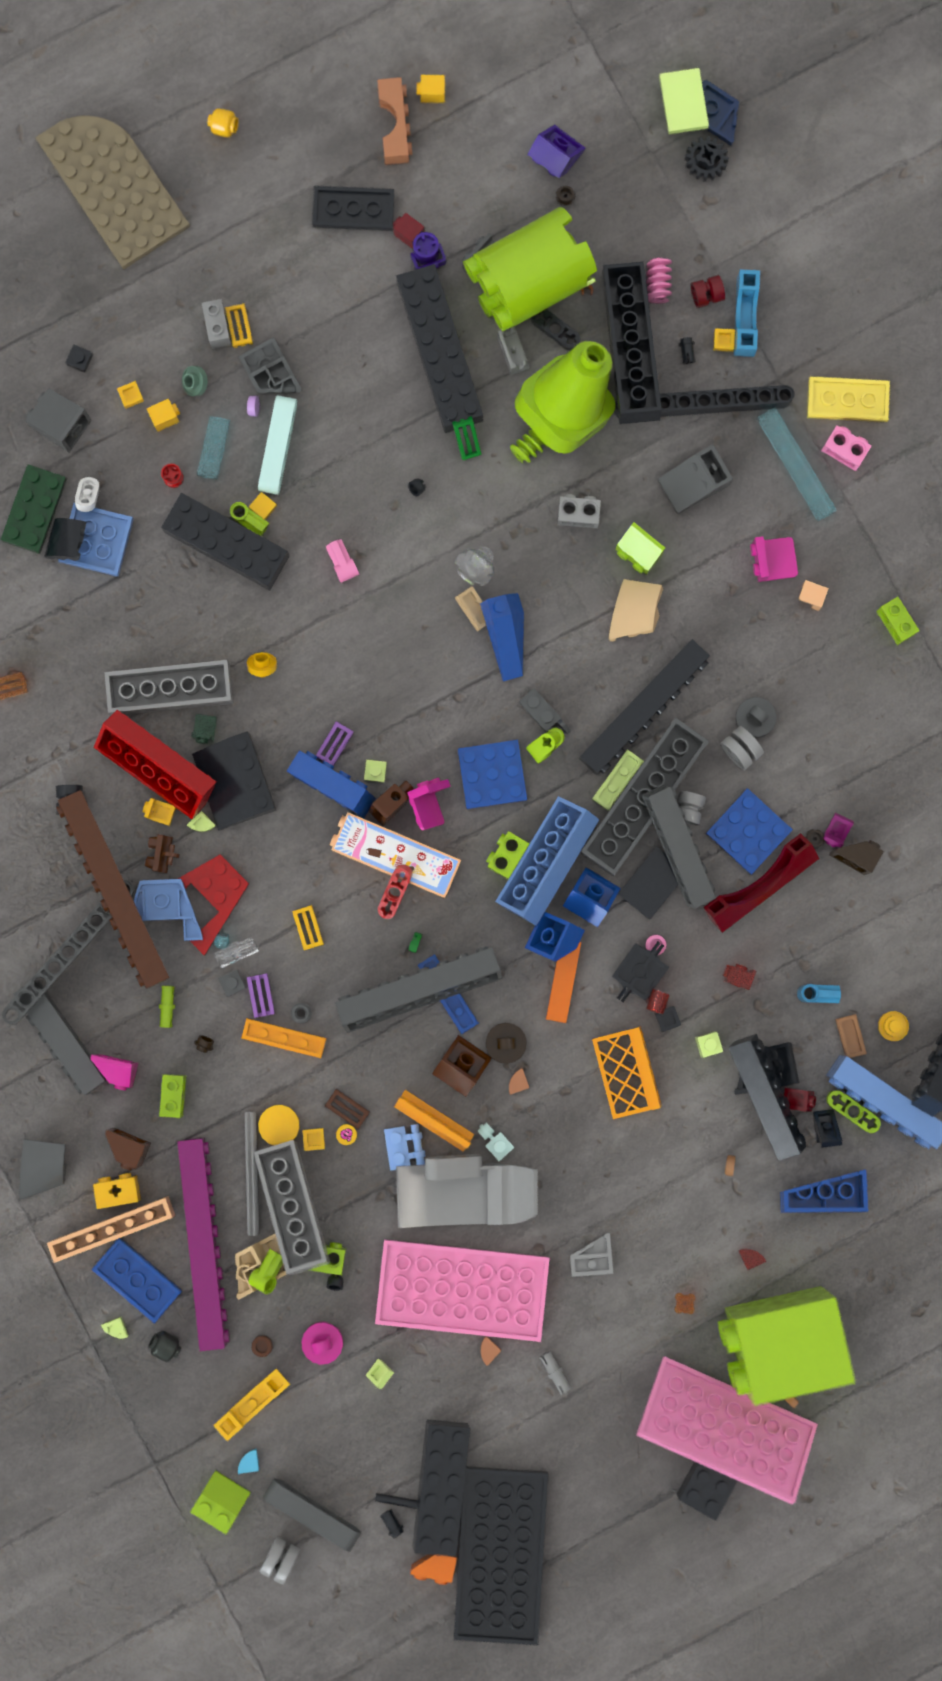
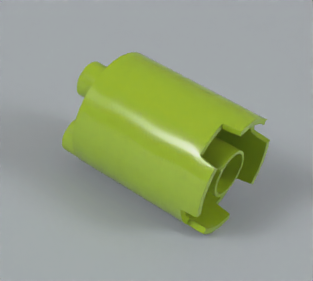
M563 207L552 210L463 261L471 281L474 284L479 281L484 293L478 295V301L488 318L494 317L502 332L517 326L596 282L595 278L591 277L597 271L591 250L586 241L577 244L573 236L564 228L573 219Z

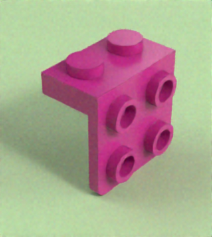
M763 536L755 537L752 544H750L751 555L755 559L753 571L754 576H757L758 582L794 578L798 575L794 542L791 537L764 540Z
M440 778L424 781L417 784V789L407 792L410 805L413 807L416 816V822L422 831L444 824V818L435 793L451 787L448 779L440 781Z

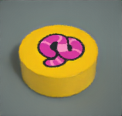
M344 1124L338 1128L336 1138L342 1145H350L356 1140L357 1131L354 1126Z

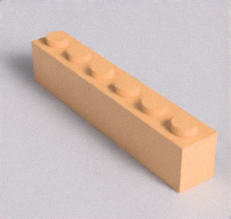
M167 1196L48 1242L47 1245L55 1263L173 1218L175 1212L170 1198Z

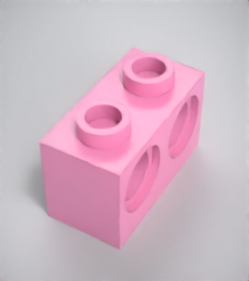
M836 426L821 451L856 471L871 445L868 444L865 438L856 437L851 434L848 428ZM834 438H840L843 441V445H837L834 442ZM851 449H859L861 455H854Z

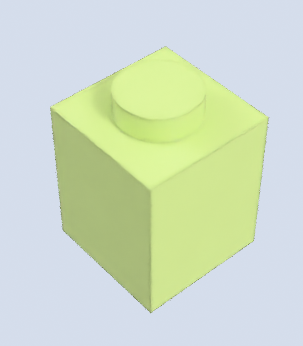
M714 1031L695 1037L701 1057L704 1058L723 1052L718 1032Z

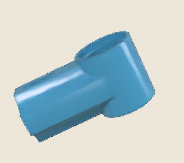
M806 984L799 987L797 997L804 1003H840L841 990L839 985ZM806 988L812 991L810 999H807L804 995Z

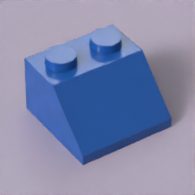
M585 868L564 902L563 907L598 927L621 888L590 869Z
M544 912L538 924L534 926L525 948L556 962L577 949L585 930Z

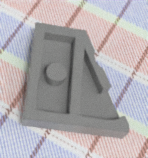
M610 1233L603 1235L570 1255L572 1277L614 1274Z

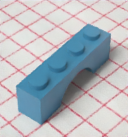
M740 270L737 276L734 356L754 357L757 351L758 329L756 313L760 287V270Z

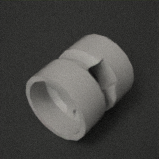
M681 791L678 802L684 811L685 818L683 819L685 823L699 826L702 816L699 810L703 809L706 797L688 791Z

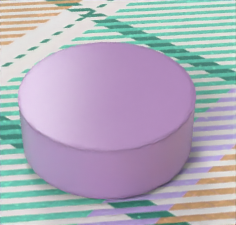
M250 396L248 398L247 413L249 416L257 417L259 414L260 404L258 396Z

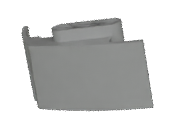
M480 1154L426 1157L425 1165L396 1166L398 1228L468 1224H517L538 1215L537 1169L502 1163H482V1155Z

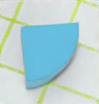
M253 1449L243 1456L238 1466V1474L260 1470L257 1449Z

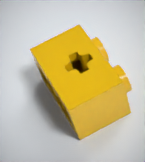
M131 1173L120 1174L119 1179L111 1180L110 1176L98 1178V1182L93 1184L97 1209L139 1202L141 1200L137 1175L131 1176ZM113 1188H121V1192L117 1195V1192L112 1191Z

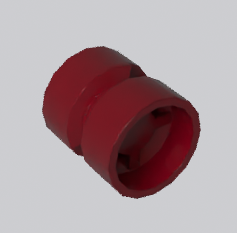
M719 275L707 278L706 282L703 280L691 282L692 298L697 308L708 306L710 301L714 304L725 301V289Z

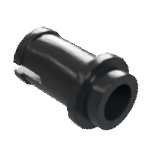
M692 337L680 339L679 347H681L683 364H689L688 355L691 364L696 362L693 349L695 341H692Z
M392 1509L380 1515L389 1530V1536L391 1535L393 1538H396L404 1532L402 1529L403 1525L399 1524Z

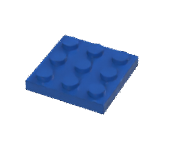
M518 740L458 749L467 810L527 801Z
M747 788L705 834L752 875L793 829Z

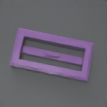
M336 721L315 756L334 766L354 732ZM340 728L341 731L334 740L327 754L325 755V757L322 756V753L324 752L328 743L332 739L336 730ZM347 732L348 734L346 735L345 739L343 740L333 759L329 760V757L333 753L343 734Z
M268 974L247 977L254 1018L275 1014ZM260 979H264L270 1011H266ZM254 980H256L258 996L262 1011L261 1013H258L255 992L252 982Z

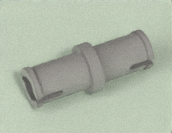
M549 1351L539 1357L549 1373V1379L552 1378L560 1395L569 1391L572 1387L563 1374V1368L558 1366L552 1352Z

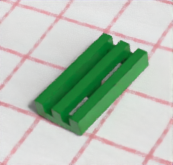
M472 416L466 420L464 418L460 419V422H452L462 461L482 455ZM466 425H470L476 449L475 452H472ZM459 427H462L468 454L464 452Z

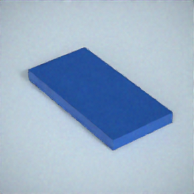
M118 1238L92 1268L93 1272L154 1324L183 1291L122 1238Z

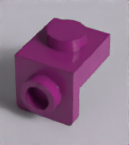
M835 812L824 832L823 839L832 847L838 846L842 848L854 821Z

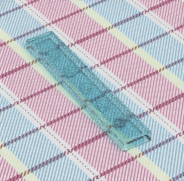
M776 407L760 415L757 420L817 521L819 522L836 512L835 506Z

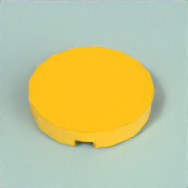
M273 1105L262 1113L258 1122L259 1132L268 1144L274 1146L294 1140L300 1129L299 1118L290 1107Z

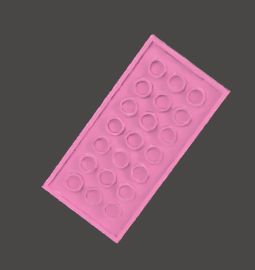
M384 1239L375 1324L541 1342L549 1257Z
M664 1356L636 1435L785 1502L794 1504L818 1424L771 1403L754 1406L746 1394L738 1396L736 1388Z

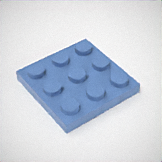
M74 503L70 519L86 522L83 543L78 552L81 554L80 559L77 561L70 559L63 561L59 559L58 561L119 577L134 518L94 508L89 512H82L75 507Z

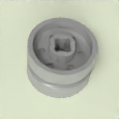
M739 726L731 733L732 737L727 736L720 742V746L733 763L745 771L753 764L752 759L758 760L764 754V750L745 728Z
M276 1537L259 1573L270 1577L275 1570L273 1580L283 1585L299 1554L300 1548L290 1544L285 1551L286 1541Z

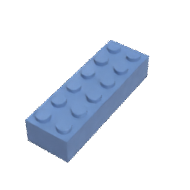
M558 796L495 902L515 915L537 925L599 819L588 810Z
M838 1056L826 1074L830 1078L829 1083L838 1089L841 1088L843 1090L845 1088L847 1090L846 1094L849 1097L858 1101L862 1100L864 1102L863 1106L871 1112L881 1113L880 1118L892 1125H898L897 1130L904 1135L914 1136L916 1138L914 1142L927 1149L931 1147L938 1149L942 1143V1122L911 1105V1100L849 1057Z

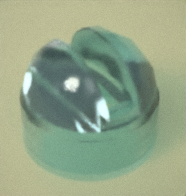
M229 934L217 935L214 939V945L220 950H228Z

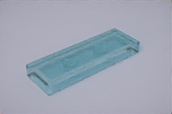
M210 416L197 476L218 479L230 420Z

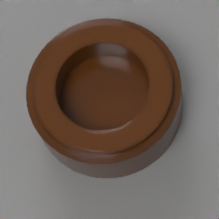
M259 1335L252 1342V1351L258 1357H265L272 1351L273 1342L268 1336Z

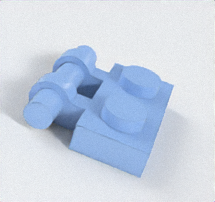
M419 1124L411 1125L412 1133L406 1134L405 1126L384 1129L390 1171L396 1170V1166L411 1165L410 1159L416 1158L417 1165H425L424 1157H426V1154L422 1148L421 1138H423V1135L420 1132ZM407 1140H413L414 1152L408 1151Z

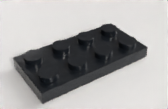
M314 186L313 228L393 231L394 189Z

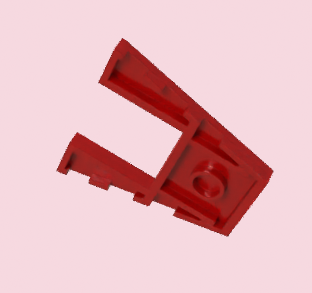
M221 854L178 878L182 879L185 889L192 884L219 911L201 929L203 940L190 941L204 956L249 886V883Z

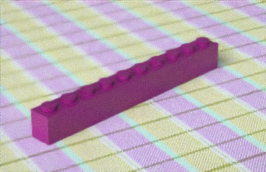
M205 1137L180 1140L177 1143L199 1350L225 1349L227 1342H230L229 1330H225V1321L228 1320L227 1309H223L222 1300H225V1289L221 1288L220 1279H223V1270L218 1265V1259L221 1258L220 1246H216V1238L219 1237L218 1226L214 1225L213 1217H216V1206L212 1204L211 1196H214L213 1183L209 1182V1175H212L211 1163H207V1154H210L209 1142H205Z

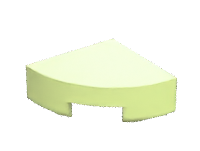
M202 811L187 824L188 827L199 832L209 831L216 827Z
M122 1316L101 1325L103 1330L113 1337L122 1339L129 1336Z

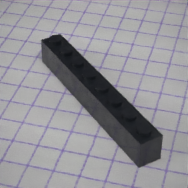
M692 639L585 750L579 759L596 775L599 772L604 774L611 766L609 762L614 757L618 759L625 752L623 747L627 743L632 744L639 737L638 731L641 728L646 730L653 722L651 718L656 713L660 715L667 708L665 703L669 699L673 701L681 693L679 690L683 684L688 686L695 678L693 674L697 670L701 672L709 664L707 659L710 655Z

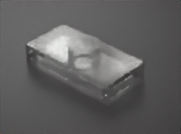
M251 936L240 942L230 944L227 948L215 952L214 955L221 968L259 952V949Z

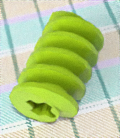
M532 429L528 431L529 435H522L523 441L520 439L516 441L517 446L514 444L510 446L512 453L521 463L524 460L531 463L529 456L531 455L536 458V450L542 453V445L548 448L546 443Z

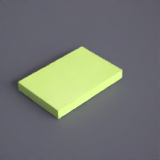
M700 69L660 74L659 79L668 134L708 129L709 124Z

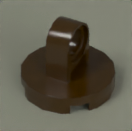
M497 1024L487 1035V1052L492 1059L499 1063L509 1064L516 1062L526 1050L527 1041L525 1034L514 1024Z

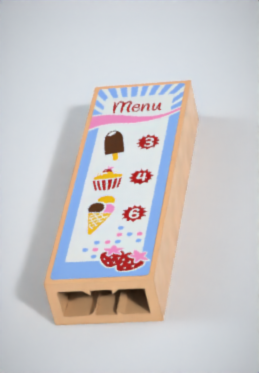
M347 812L346 816L342 815L338 824L340 831L338 835H333L330 846H333L331 849L333 852L392 876L398 865L405 864L413 872L409 884L444 899L446 898L461 863L460 859ZM404 872L400 873L399 880H403Z

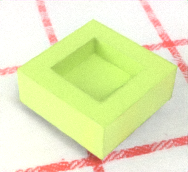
M366 760L364 781L385 783L387 762Z
M377 1359L366 1376L377 1388L382 1390L394 1372L382 1360Z

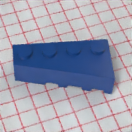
M862 1170L780 1192L781 1213L868 1212L867 1172Z

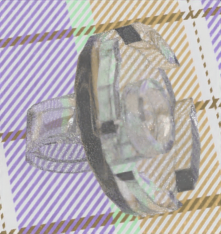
M485 546L480 547L478 550L469 548L461 551L455 560V564L459 567L457 570L458 574L469 584L474 585L478 583L481 584L480 586L488 584L494 576L493 552Z

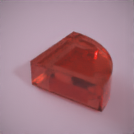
M738 1250L747 1270L767 1262L755 1250Z

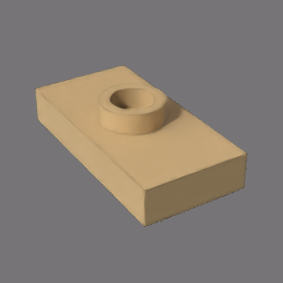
M473 586L456 596L455 599L476 631H479L486 626L480 603L483 601Z

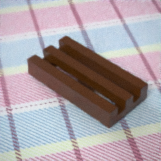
M338 1089L334 1091L325 1104V1107L357 1129L360 1128L370 1111ZM337 1095L362 1111L364 1115L361 1116L335 1097ZM334 1102L358 1118L359 1122L357 1123L333 1107L331 1103Z

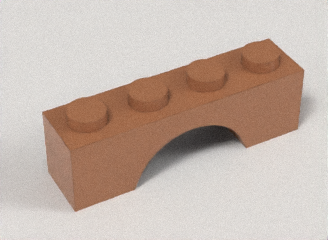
M401 77L378 79L380 108L390 111L397 121L393 131L383 137L385 165L409 163V155H412V145L407 143V136L411 135L410 124L405 123V117H409L408 104L403 102V98L407 97L406 85H402Z

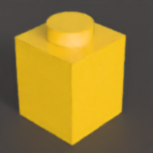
M421 75V82H417V95H421V103H445V75Z
M169 398L146 408L157 432L179 423L177 416L180 415V412L175 403L171 404Z

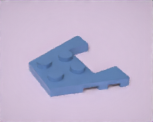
M182 879L139 881L134 904L143 921L183 919L184 941L203 940L200 926Z

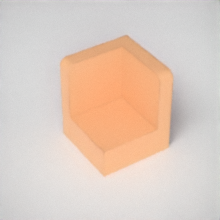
M805 580L801 587L799 600L812 604L811 608L819 611L822 608L829 588Z

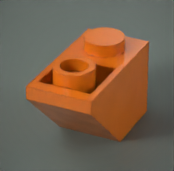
M427 1554L412 1564L410 1574L414 1575L416 1579L426 1580V1578H429L442 1585L452 1583L457 1555L453 1557Z

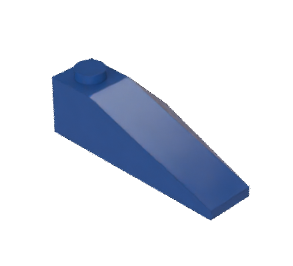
M505 594L487 599L480 603L502 680L504 682L522 677L524 611L519 594Z

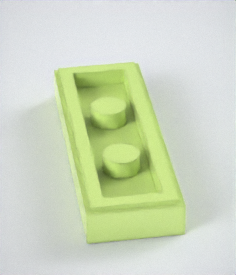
M627 749L592 800L609 811L644 761Z

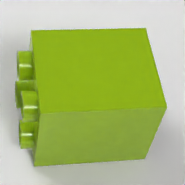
M822 1286L725 1307L727 1319L717 1321L723 1346H726L728 1353L735 1352L737 1360L727 1363L731 1385L733 1388H736L738 1396L746 1394L754 1406L855 1383L836 1297Z

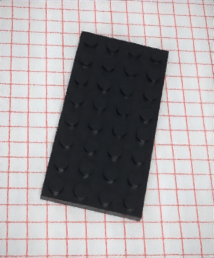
M466 1467L461 1513L454 1640L538 1645L548 1472Z

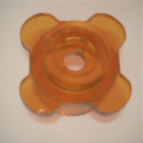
M677 1293L675 1295V1312L678 1314L681 1312L693 1314L695 1311V1296L692 1293L688 1295Z

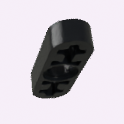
M548 309L542 311L543 318L548 321L546 327L544 326L545 321L542 318L537 320L536 315L531 317V322L564 349L570 351L580 343L579 334ZM558 324L561 327V331L559 333H552L550 326ZM564 330L567 331L565 336H567L569 339H571L572 337L575 338V344H567L568 339L565 336H563L562 339H560V337L564 333Z

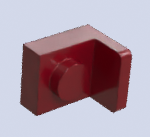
M785 1088L784 1096L789 1101L790 1110L812 1112L816 1106L814 1091Z

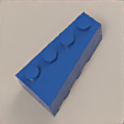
M299 750L287 772L311 788L319 790L321 794L329 799H334L335 802L347 810L351 809L357 816L364 819L372 803L376 800L366 790L368 786L358 780L354 783L349 780L351 778L350 775L341 770L337 773L333 770L334 766L328 762L323 761V763L317 761L318 757L307 751L305 754Z

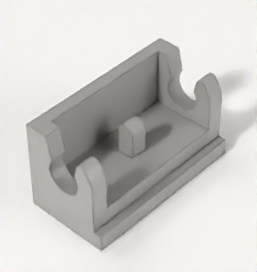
M515 327L511 328L508 332L498 331V340L510 375L530 369Z

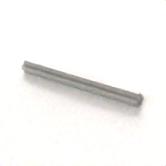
M254 1111L245 1112L247 1234L249 1236H257L259 1234L258 1167L253 1153L257 1151L256 1112Z

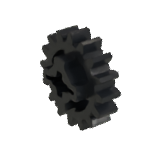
M707 136L706 140L699 137L698 143L693 140L692 147L688 146L686 151L688 154L685 155V160L688 162H686L685 167L691 168L690 175L697 174V180L702 176L703 181H706L707 177H710L713 181L715 174L720 177L722 170H726L727 165L725 163H728L729 157L726 156L728 150H722L724 143L722 142L718 145V138L710 141V136ZM699 150V154L694 157L695 152ZM720 160L719 164L714 167L715 163Z

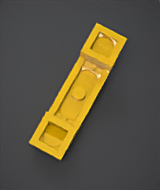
M276 1368L213 1426L228 1441L270 1401L285 1390L290 1383Z

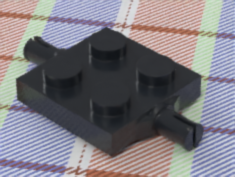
M657 941L651 951L642 948L637 943L634 944L612 975L623 986V990L616 998L621 999L624 1003L628 995L632 993L646 1001L669 969V966L664 964L657 956L664 947L663 944L660 945V942Z

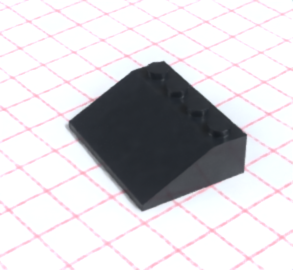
M248 731L229 737L192 754L196 767L216 781L208 802L218 831L276 811L251 735Z

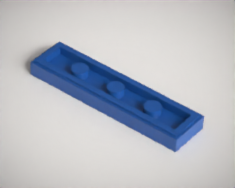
M434 954L420 963L418 967L420 969L425 967L431 969L437 967L439 960ZM461 994L441 1000L442 1005L461 1034L479 1024Z

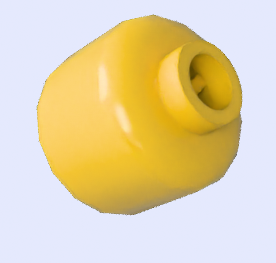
M217 108L212 114H209L207 124L214 135L231 137L238 130L239 120L233 111Z

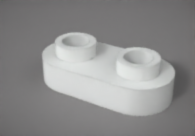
M85 477L79 481L75 496V507L79 511L89 512L96 506L99 482L95 478Z

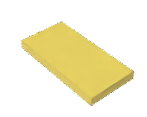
M809 377L807 418L888 422L890 381Z

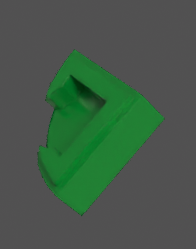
M414 933L409 951L417 953L422 933Z

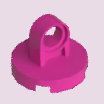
M325 1321L316 1322L305 1331L302 1338V1350L306 1358L311 1362L320 1365L329 1364L341 1354L343 1336L336 1326Z

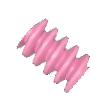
M655 258L651 259L646 265L648 270L646 272L648 278L646 280L648 302L662 304L670 301L666 298L671 295V291L666 289L672 286L671 283L666 282L672 278V276L666 274L672 271V268L666 267V265L672 263L670 259Z

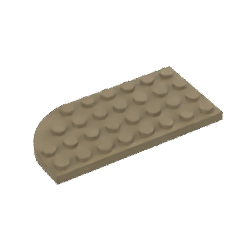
M77 116L60 121L35 137L123 270L190 227V224L130 135L119 125L100 117Z

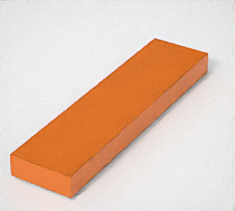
M579 942L576 950L556 962L546 1015L547 1020L567 1022L581 942Z

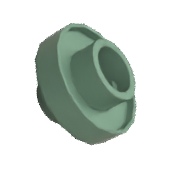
M199 366L187 367L182 374L184 391L190 396H201L205 393L208 384L205 371Z

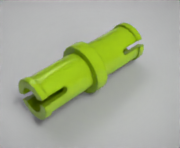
M162 985L161 1004H159L161 1009L159 1027L171 1028L173 1027V1009H175V1004H173L175 986Z

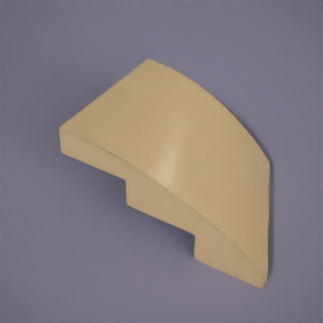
M623 580L614 608L609 641H616V638L629 636L630 638L638 634L654 632L660 616L657 605L663 592L662 585Z
M276 1234L235 1254L238 1300L257 1290L249 1284V1277L255 1269L261 1266L269 1249L281 1254ZM284 1263L276 1276V1280L287 1275Z

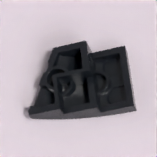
M56 518L44 558L50 560L57 558L63 561L66 559L79 560L81 554L78 552L83 543L86 522L68 518Z
M787 1042L770 1047L764 1046V1052L772 1062V1070L775 1077L780 1080L781 1087L798 1084L799 1078L792 1043ZM741 1075L738 1086L734 1091L735 1095L748 1093Z

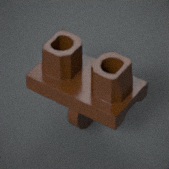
M158 834L157 837L149 838L148 847L155 849L154 857L147 856L145 867L155 872L167 874L168 865H172L173 858H179L180 854L174 853L173 837Z

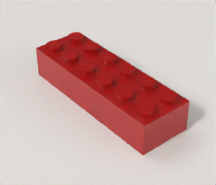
M116 710L102 724L93 748L189 818L193 819L202 810L216 784L215 780L119 710Z

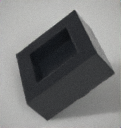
M73 345L65 363L68 366L86 372L93 353Z
M674 1006L654 1013L661 1032L681 1026Z

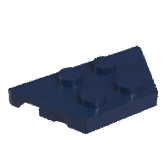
M704 80L702 81V88L709 124L706 130L732 146L735 138L739 101L713 83Z

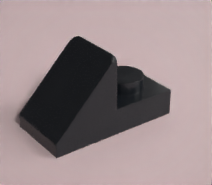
M834 1110L813 1111L817 1143L821 1144V1148L841 1146L842 1137Z

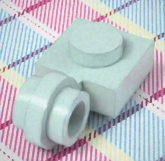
M487 1122L479 1126L480 1129L477 1130L485 1140L488 1137L491 1139L485 1146L498 1161L514 1148L501 1132L494 1137L492 1134L495 1131Z

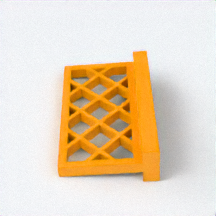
M641 1026L592 1039L613 1119L662 1107ZM629 1034L631 1043L628 1049L617 1044L621 1036ZM617 1037L615 1042L610 1040L611 1038ZM606 1040L613 1044L608 1054L600 1051L599 1041ZM615 1046L625 1051L620 1062L609 1056ZM627 1054L632 1055L636 1059L633 1069L622 1064ZM607 1059L618 1064L613 1074L607 1072L604 1068ZM620 1066L631 1072L625 1082L615 1076ZM632 1074L641 1078L642 1083L638 1089L627 1084ZM612 1079L623 1084L618 1094L610 1090L609 1085ZM625 1086L636 1092L631 1102L620 1096ZM638 1094L644 1096L648 1106L639 1108L634 1105L633 1102ZM618 1098L629 1104L625 1112L616 1113L614 1105ZM631 1106L635 1108L634 1110L628 1111Z
M406 1089L394 1106V1108L463 1152L466 1148L468 1149L471 1139L475 1135Z

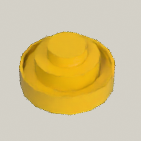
M255 653L247 659L248 672L258 677L269 676L276 671L277 660L269 653Z
M889 1011L879 1018L878 1031L884 1039L899 1041L907 1035L909 1022L902 1013Z

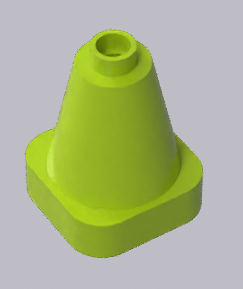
M592 341L581 342L565 355L554 358L523 383L515 398V409L519 416L552 450L564 454L575 451L604 428L614 413L615 400L607 389L612 367V359L609 352L599 343Z

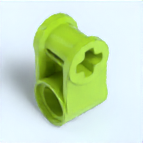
M552 728L530 743L526 749L535 761L540 764L564 742V733L559 728Z

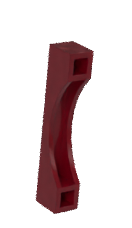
M800 833L784 845L775 863L757 881L737 892L719 895L703 908L711 922L723 933L820 858L812 843Z

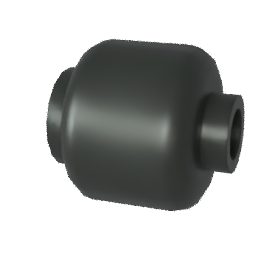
M166 1331L155 1333L148 1345L150 1354L164 1362H169L172 1358L176 1359L181 1350L179 1338Z

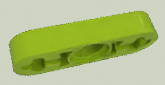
M838 1090L828 1093L826 1097L827 1104L852 1123L868 1133H875L880 1129V1119L852 1098ZM839 1094V1099L844 1103H846L847 1100L849 1101V1103H847L844 1106L843 1112L840 1110L841 1108H843L842 1105L836 1103L835 1105L832 1104L834 1101L832 1099L833 1095L838 1096ZM853 1105L859 1109L858 1116L854 1118L848 1114L849 1107ZM864 1112H866V1115H864L866 1119H874V1128H867L868 1124L863 1120H861L860 1123H858V1120L862 1118Z

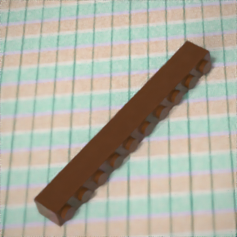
M77 791L59 799V806L56 807L60 818L65 817L68 823L65 825L69 837L74 836L77 842L73 844L78 856L83 855L86 861L82 863L87 874L91 873L94 881L91 882L96 893L100 892L103 897L100 900L104 911L109 910L112 916L109 919L114 931L118 929L121 937L118 938L122 949L127 948L130 956L127 957L131 968L136 967L138 975H136V979L140 987L145 986V989H149L168 980V973L82 791Z

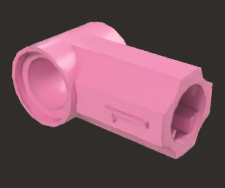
M342 539L333 541L326 546L341 583L359 575L353 559H350Z

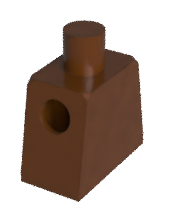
M408 781L403 782L399 787L397 784H393L372 803L369 813L384 826L407 804L409 800L407 792L414 790V788Z

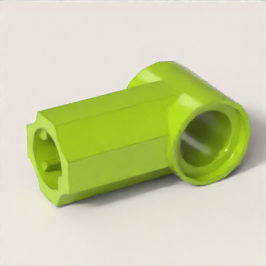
M236 502L230 508V514L234 522L241 524L260 536L267 530L269 523L250 510L244 503ZM236 509H244L245 514L242 517H236L234 515Z
M269 1249L261 1266L255 1269L249 1277V1284L264 1294H270L274 1290L277 1283L276 1276L283 1265L281 1254Z

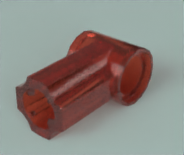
M652 989L650 996L646 1000V1009L664 1015L670 995Z

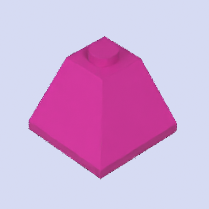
M102 1054L91 1055L90 1059L110 1084H115V1089L126 1091L127 1087H133L138 1067L137 1062Z

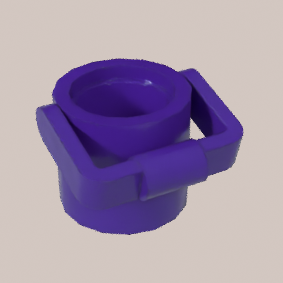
M422 232L415 237L413 253H410L415 269L435 264L436 269L447 263L442 246L435 235L429 232ZM439 251H440V254H441L442 259L437 260V259H438V256H439Z

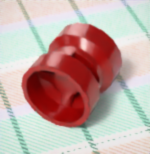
M167 464L161 470V477L168 487L177 488L181 486L184 476L176 464Z

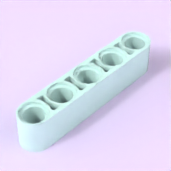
M276 396L258 491L277 495L280 493L297 408V399Z

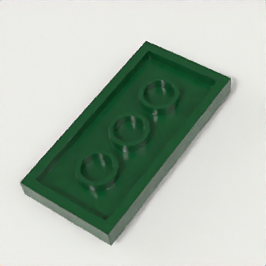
M27 464L0 540L40 554L67 478Z

